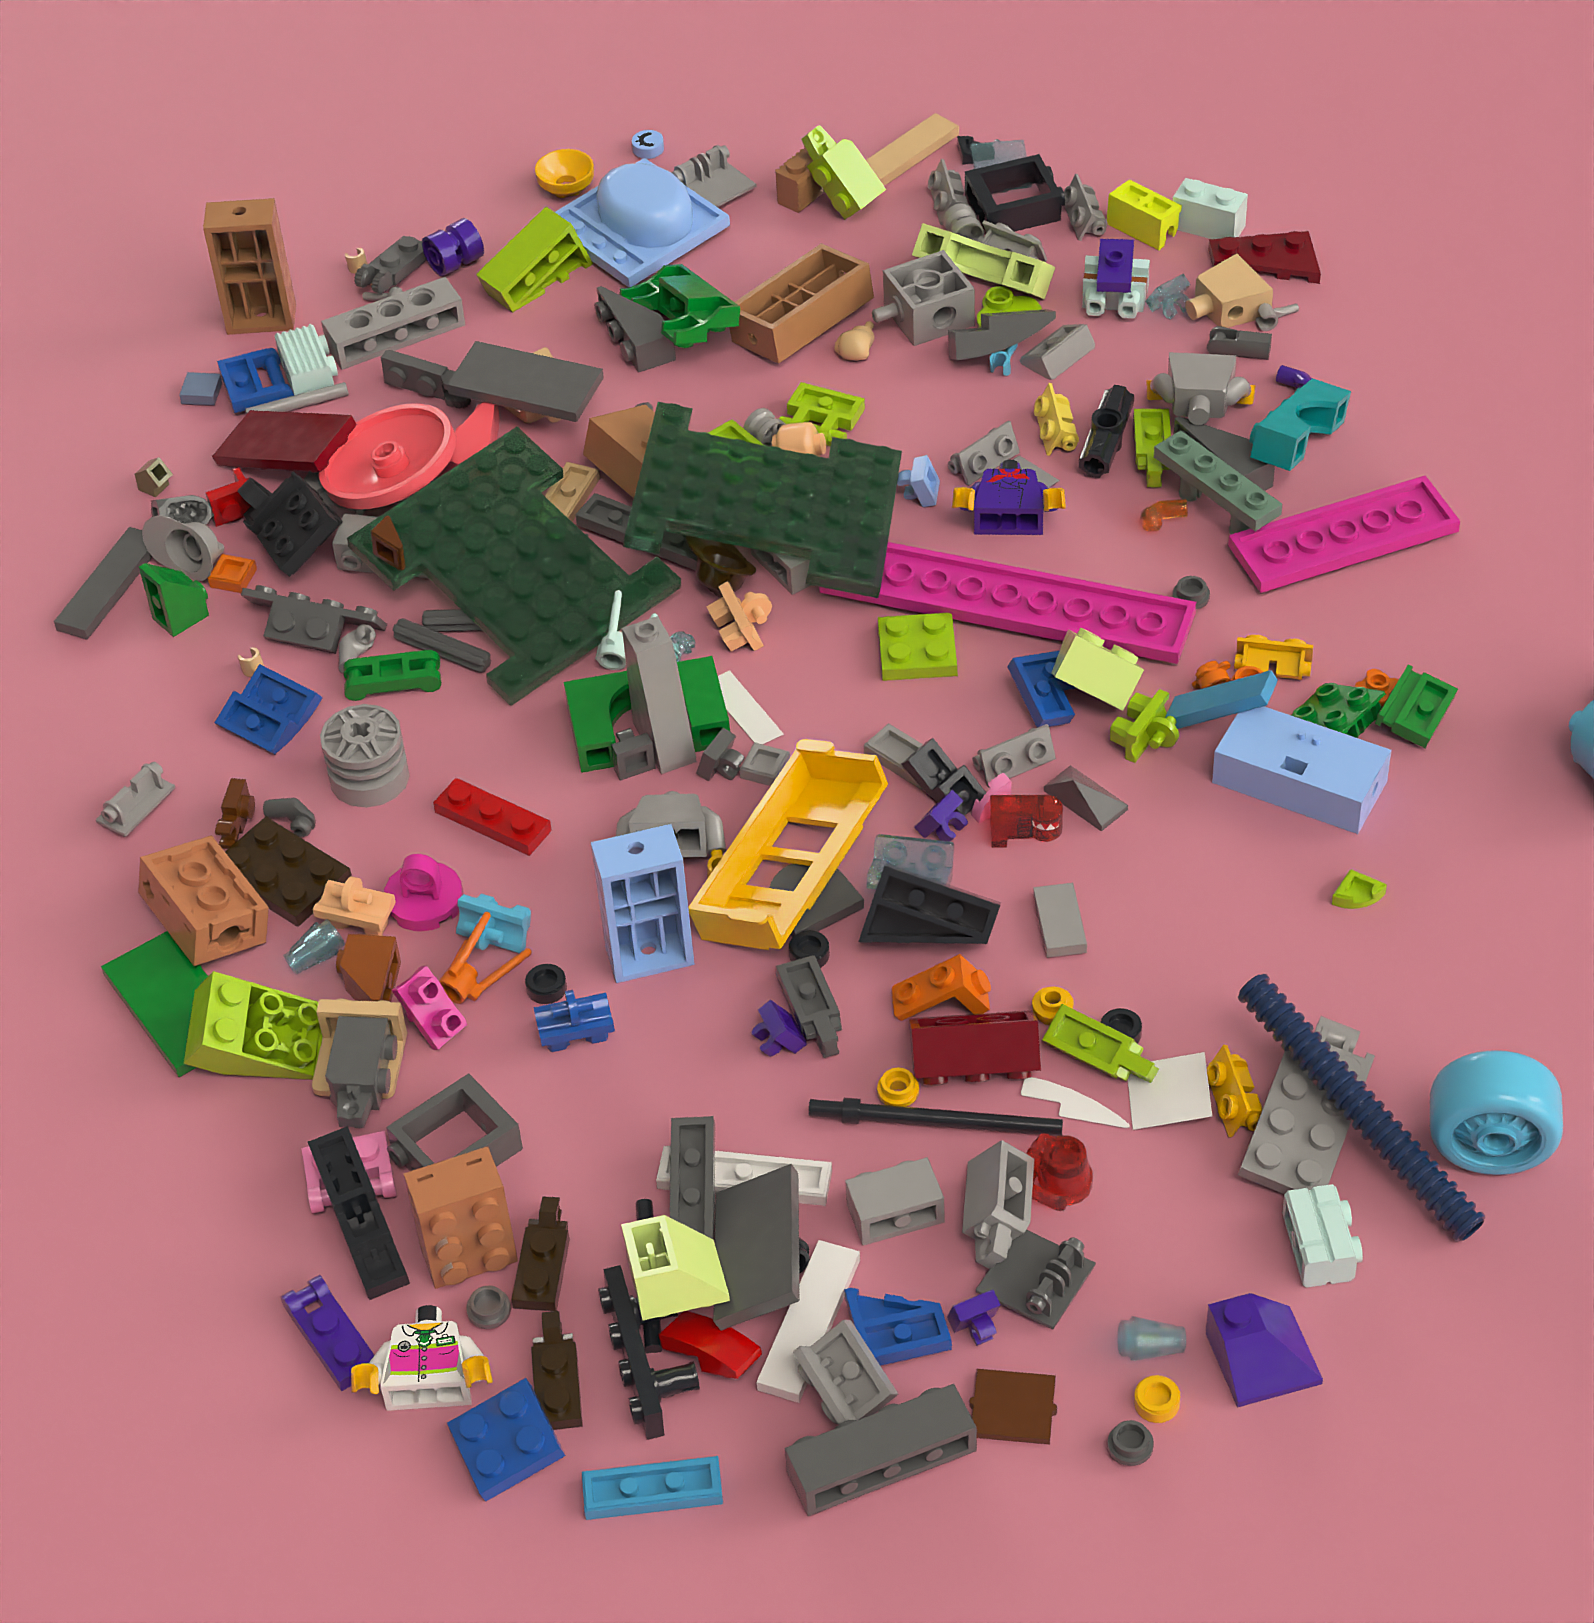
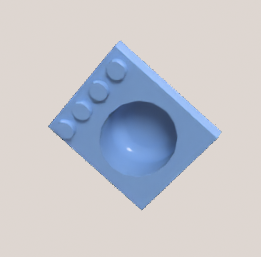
M646 158L633 164H624L611 169L600 180L597 187L555 211V213L572 224L591 261L627 287L636 285L660 270L663 265H668L730 226V219L727 213L685 186L673 173L656 166Z

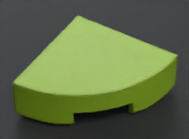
M1350 869L1333 894L1332 905L1348 909L1370 906L1386 894L1387 884Z

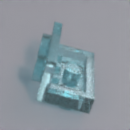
M878 834L874 842V859L867 873V889L877 888L886 863L950 885L953 876L954 843L950 841Z

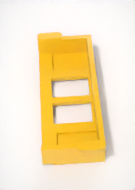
M802 739L797 742L796 750L688 907L689 914L701 940L769 950V948H782L806 909L810 910L861 833L863 822L888 785L877 755L834 751V744L829 741ZM788 822L835 828L819 853L772 847ZM762 860L810 866L794 892L746 885Z

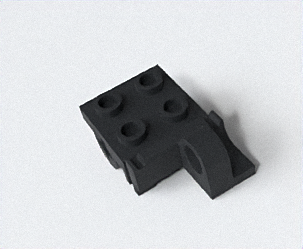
M292 472L291 476L286 478L273 493L251 477L238 489V493L251 505L243 514L246 519L243 523L257 535V538L279 569L289 577L298 571L316 551L315 549L321 546L343 522L323 502L324 499L295 472Z

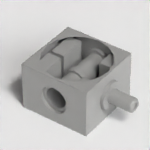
M944 250L883 270L884 306L874 309L872 311V318L877 323L893 318L913 346L948 335V330L966 329L975 326V289Z

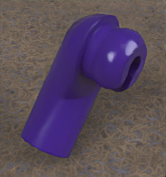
M1284 365L1280 366L1276 375V382L1295 388H1301L1312 379L1306 372Z

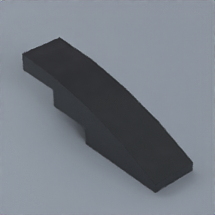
M348 1126L308 1141L309 1148L369 1300L410 1284Z

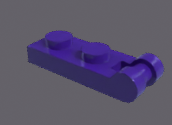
M318 1275L307 1281L308 1286L296 1293L294 1290H291L280 1297L289 1316L339 1389L343 1391L351 1386V1369L355 1365L369 1363L374 1357V1353L336 1301L322 1276ZM317 1301L321 1307L308 1314L305 1307Z

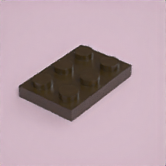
M267 816L225 851L269 909L297 927L313 914V907L322 898L328 880L345 883L352 876L349 867Z

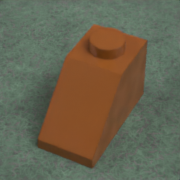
M348 934L345 948L338 951L336 958V970L338 974L343 976L346 991L355 1001H392V990L395 988L401 965L396 937Z

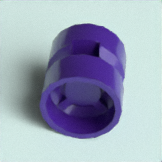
M466 218L448 225L445 231L440 229L422 239L423 252L429 265L435 273L442 277L460 268L461 263L467 265L484 256V245L481 236L473 223Z

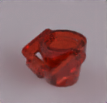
M1048 1134L1039 1135L1033 1141L1031 1148H1028L1026 1152L1027 1155L1034 1158L1032 1199L1056 1211H1064L1066 1206L1082 1202L1089 1196L1093 1188V1171L1089 1165L1087 1150L1078 1138L1069 1135L1052 1137ZM1037 1176H1038V1186L1034 1184L1035 1178H1036Z

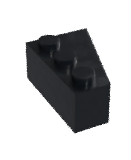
M886 863L858 942L987 944L1001 902Z

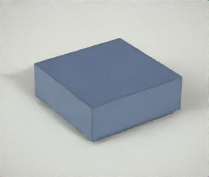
M187 372L179 394L181 404L215 405L223 383L221 374Z

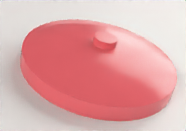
M413 403L397 405L377 411L356 422L357 425L349 434L348 441L337 449L329 459V465L319 472V479L328 497L334 503L345 508L372 509L398 502L424 488L443 471L456 447L455 431L446 414L434 406Z

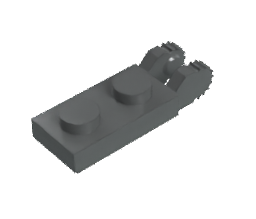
M410 236L401 237L369 264L364 263L357 270L354 277L356 286L365 288L367 285L372 284L373 292L379 294L384 293L393 285L396 286L427 260L423 252L422 241Z
M386 350L381 356L384 383L421 393L424 396L445 400L446 405L460 409L470 405V398L448 393L447 384L456 371L449 370L446 366L393 350Z

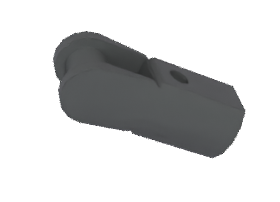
M1216 326L1211 329L1209 334L1210 340L1207 344V351L1210 354L1237 355L1238 357L1269 360L1272 334L1238 331L1222 326Z

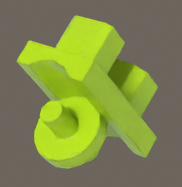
M1159 689L1153 698L1136 692L1127 706V716L1136 719L1135 722L1117 717L1110 727V740L1126 747V760L1136 763L1149 745L1154 749L1159 748V746L1167 748L1172 747L1178 741L1179 731L1175 726L1177 721L1173 716L1166 717L1167 712L1164 704L1169 699L1168 692Z

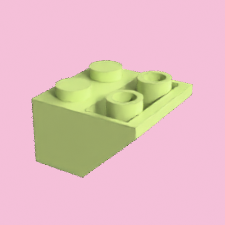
M1081 627L1078 633L1068 629L1052 674L1056 678L1123 711L1144 671L1143 668L1136 664L1138 657L1115 644L1111 650L1103 647L1102 645L1105 640Z
M666 1215L621 1224L629 1268L642 1320L665 1317L678 1312L710 1307L714 1304L730 1301L713 1239Z

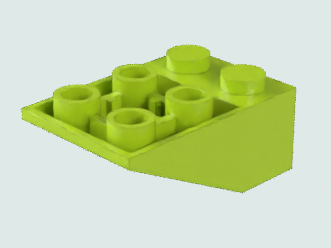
M213 971L194 993L184 1064L224 1075L313 1080L323 1038L316 1013L319 1002Z

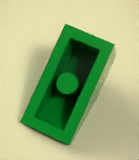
M147 563L139 566L152 618L170 635L175 637L209 616L206 604L208 594L199 581H192L182 571Z

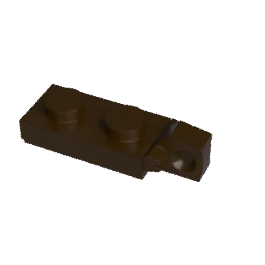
M543 1196L539 1209V1219H529L528 1227H525L511 1299L514 1309L557 1311L570 1242L568 1221H561L560 1197Z
M559 1311L542 1312L543 1337L533 1338V1347H531L534 1391L553 1430L583 1427L578 1357L573 1333L562 1334Z

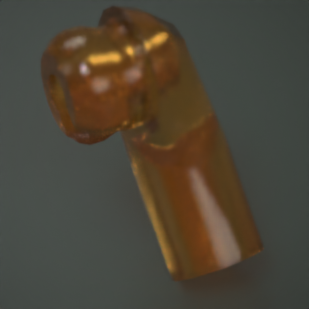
M1187 500L1158 501L1143 509L1140 519L1143 520L1144 530H1160L1162 527L1161 519L1187 517Z

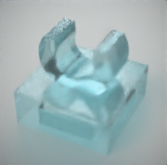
M1183 273L1158 286L1145 302L1152 312L1162 307L1164 315L1170 320L1178 313L1173 303L1177 304L1183 313L1186 312L1185 303L1190 299L1183 293L1191 284Z

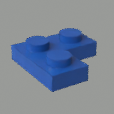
M1059 651L1012 658L1007 666L1037 728L1048 724L1049 727L1068 724L1075 716L1064 691L1076 689V687L1056 678L1052 674Z

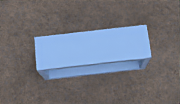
M1263 706L1237 713L1214 751L1212 783L1358 834L1387 783L1391 750Z
M672 824L591 842L605 948L616 983L695 965L684 864ZM646 947H653L656 949L655 952L652 954H644L641 952Z

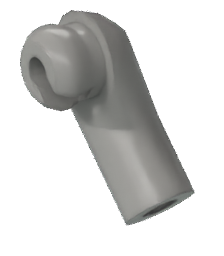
M362 624L341 639L339 643V671L341 673H344L343 666L347 660L359 657L372 647L376 633L371 626Z

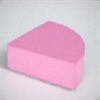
M1004 773L988 783L990 789L980 802L978 799L974 802L971 815L979 824L1011 807V780Z

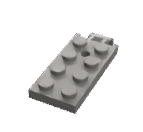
M1320 1016L1314 1032H1319L1322 1035V1042H1329L1331 1052L1337 1051L1339 1053L1340 1062L1346 1061L1349 1068L1347 1070L1349 1072L1355 1071L1357 1073V1081L1366 1082L1375 1055L1367 1052L1365 1058L1353 1054L1360 1031ZM1284 1051L1238 1172V1176L1283 1194L1288 1190L1302 1188L1312 1190L1313 1187L1329 1184L1352 1119L1346 1120L1343 1117L1345 1112L1343 1109L1337 1110L1335 1108V1100H1328L1326 1098V1090H1319L1313 1081L1308 1078L1309 1071H1302L1299 1068L1300 1061H1293L1290 1058L1291 1051Z

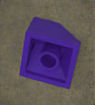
M1252 1293L1208 1304L1206 1336L1237 1408L1323 1384V1378L1290 1306Z

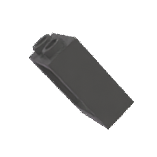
M469 1073L386 1127L390 1141L387 1151L391 1159L398 1167L406 1166L409 1171L434 1164L416 1142L463 1111L487 1135L454 1157L488 1146L497 1167L521 1151L523 1146L518 1123Z

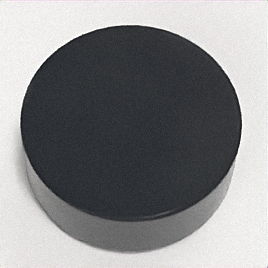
M813 930L802 931L794 935L790 940L789 957L791 961L815 955L820 968L828 962L830 956L829 942L822 933Z
M541 964L532 968L526 975L527 994L536 1003H555L567 991L565 973L556 965Z
M1118 1008L1108 1011L1102 1017V1024L1133 1038L1136 1044L1139 1043L1142 1036V1021L1135 1012Z

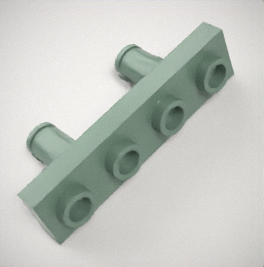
M1181 430L1154 446V458L1180 476V498L1191 502L1196 500V496L1200 498L1202 493L1230 513V534L1248 529L1257 531L1282 515L1281 502Z

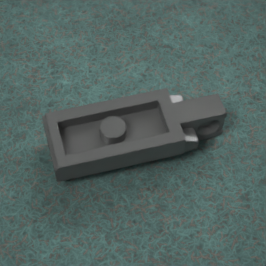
M815 955L775 966L776 976L801 1034H804L806 1040L816 1038L817 1046L823 1058L839 1054L836 1032L842 1030L840 1011Z

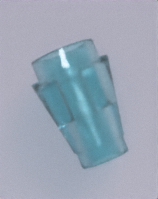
M326 919L320 924L315 922L283 957L290 968L298 975L303 970L305 971L337 956L339 949L345 946V942L336 928Z
M1131 1316L1130 1320H1121L1119 1323L1118 1351L1120 1356L1130 1357L1131 1361L1184 1353L1186 1348V1331L1184 1326H1175L1173 1324Z

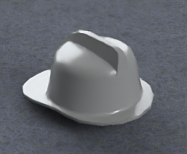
M159 515L147 520L142 529L143 542L151 556L170 569L182 571L194 581H204L208 578L213 569V563L224 552V545L218 542L213 531L201 522L181 523L173 518Z

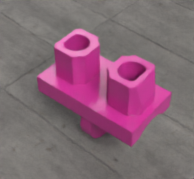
M426 965L418 968L410 978L395 987L392 992L406 1010L405 1016L408 1021L414 1022L431 1048L437 1050L468 1024L443 990L444 988L438 979L434 977Z

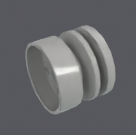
M361 704L349 706L334 713L324 723L320 734L321 745L327 765L331 790L339 800L351 806L373 807L383 805L395 799L406 788L410 777L400 723L391 711L377 705Z

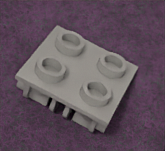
M716 145L706 151V155L700 153L697 155V158L693 157L689 161L675 166L674 171L671 172L685 186L716 207L757 187L756 183L727 162L730 152L725 145Z

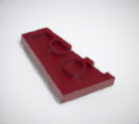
M1309 231L1209 239V254L1213 267L1238 254L1257 274L1259 272L1277 273V279L1290 280V275L1308 277V283L1320 284L1321 272Z

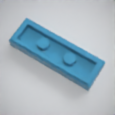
M1270 670L1175 696L1166 717L1173 716L1177 721L1176 728L1180 729L1267 706L1278 679Z
M718 1456L582 1472L586 1520L723 1504Z

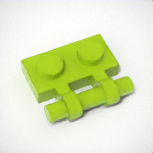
M800 382L787 403V414L792 415L793 418L781 416L779 419L785 424L809 422V420L823 423L821 426L813 425H815L818 433L824 434L826 446H831V444L844 446L847 440V433L837 429L842 428L852 431L865 410V398Z

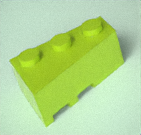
M546 206L502 250L486 263L476 276L489 296L511 312H515L545 294L544 288L556 281L560 283L570 279L569 273L581 266L586 269L593 265V262L572 224Z

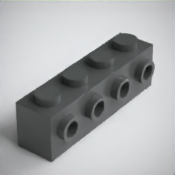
M954 1383L943 1388H931L924 1391L917 1398L901 1404L886 1405L877 1413L857 1421H844L835 1429L818 1436L800 1438L793 1445L785 1448L787 1473L807 1516H811L976 1452L977 1427Z

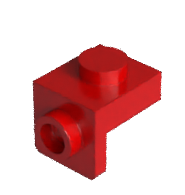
M240 467L232 469L235 479L234 483L205 492L207 502L210 503L214 514L212 520L216 527L244 518L243 514L251 507L238 493V489L249 479L244 477Z

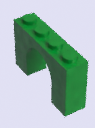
M713 656L677 662L695 752L705 751L723 728L730 731L729 717ZM627 671L564 682L567 709L581 773L614 767L611 744L616 743L613 727L624 713L631 710Z

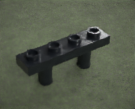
M621 1265L603 1269L605 1287L598 1288L603 1313H612L614 1323L608 1324L613 1349H622L624 1359L618 1361L623 1386H632L635 1397L628 1398L634 1425L643 1424L647 1440L665 1436L660 1406L661 1399L675 1394L699 1390L698 1374L694 1361L689 1362V1364L657 1371L654 1368H650L639 1329H641L640 1325L669 1317H678V1313L642 1320L637 1298H634L633 1295L629 1296Z

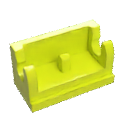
M1129 179L1109 193L1107 223L1109 226L1160 250L1165 246L1167 230L1169 235L1173 237L1176 235L1179 212L1182 210V205Z

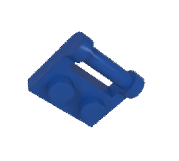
M265 348L217 361L219 372L234 413L245 411L249 407L294 396L291 387L284 380L279 366L281 359L274 348ZM262 367L267 370L272 386L263 388L256 370L257 368Z

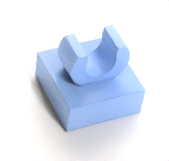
M928 455L916 457L913 461L912 470H903L898 474L897 484L898 486L908 485L905 486V499L913 500L918 497L923 508L934 506L937 503L940 479Z

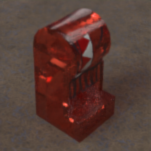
M990 795L991 848H1006L1007 839L1035 838L1039 841L1048 842L1059 838L1063 830L1062 802L1051 795Z

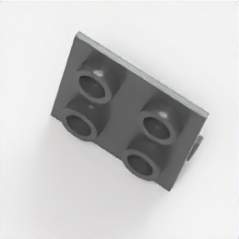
M1026 1230L1024 1234L1012 1240L1007 1258L989 1269L976 1288V1292L982 1294L994 1289L1001 1305L1048 1328L1054 1329L1094 1269L1096 1262L1084 1257L1083 1250L1085 1246L1077 1238L1071 1237L1068 1241H1062L1058 1245Z

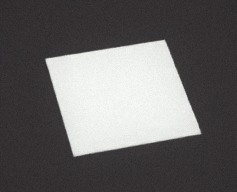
M1205 1052L1151 1061L1155 1063V1067L1159 1068L1151 1083L1133 1074H1130L1128 1078L1133 1130L1212 1117Z

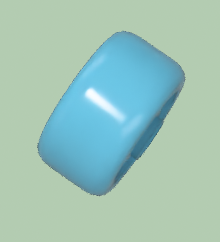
M1502 1050L1471 1053L1446 1065L1437 1074L1432 1083L1429 1100L1431 1138L1443 1157L1463 1169L1489 1175L1523 1172L1546 1161L1553 1155L1561 1142L1563 1134V1105L1560 1085L1554 1074L1545 1065L1529 1056Z

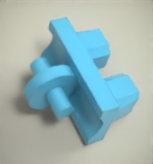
M463 894L458 899L460 915L456 934L470 937L483 913L489 912L491 914L474 948L484 950L491 944L517 953H521L526 948L527 931L531 920L529 908L516 905L511 909L498 905L494 897L480 894L477 898Z

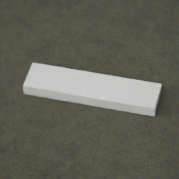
M671 1146L663 1147L656 1179L657 1189L670 1190ZM715 1151V1195L719 1191L792 1164L798 1172L799 1203L826 1206L832 1175V1162Z
M818 1240L799 1284L800 1301L791 1304L756 1382L757 1391L800 1403L808 1383L798 1371L800 1363L793 1354V1351L799 1346L810 1347L831 1330L845 1297L844 1289L849 1288L860 1262V1251Z

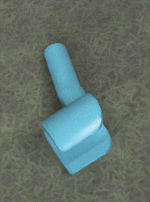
M1018 344L1006 348L1005 351L992 353L989 359L990 371L994 372L996 367L1003 366V375L1008 376L1011 373L1010 359Z

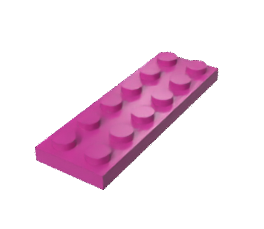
M1425 475L1266 524L1257 531L1248 529L1229 535L1228 546L1259 592L1262 593L1459 532L1460 520Z

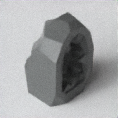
M187 495L151 500L152 517L162 515L173 518L181 523L201 522L208 525L214 516L210 503L199 496Z

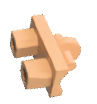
M728 581L718 586L723 597L706 607L718 628L735 619L734 622L719 630L729 650L732 652L746 643H749L754 651L763 647L764 645L752 622H757L758 624L766 622L767 616L772 609L769 598L762 593L754 594L753 592H748L744 596L745 599L741 602L736 597Z
M351 876L345 883L328 880L322 898L313 907L314 917L326 919L329 927L342 930L352 925L363 928L366 935L382 936L396 900L394 894L363 888L361 879Z

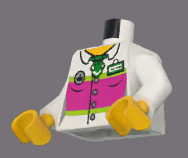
M424 1305L417 1308L415 1323L398 1324L393 1328L391 1340L383 1343L369 1363L358 1364L351 1369L352 1392L356 1393L358 1389L369 1388L371 1394H378L379 1384H381V1391L387 1411L472 1405L471 1384L481 1380H486L487 1384L493 1382L488 1358L483 1355L471 1337L459 1335L456 1322L442 1321L441 1309L433 1305Z

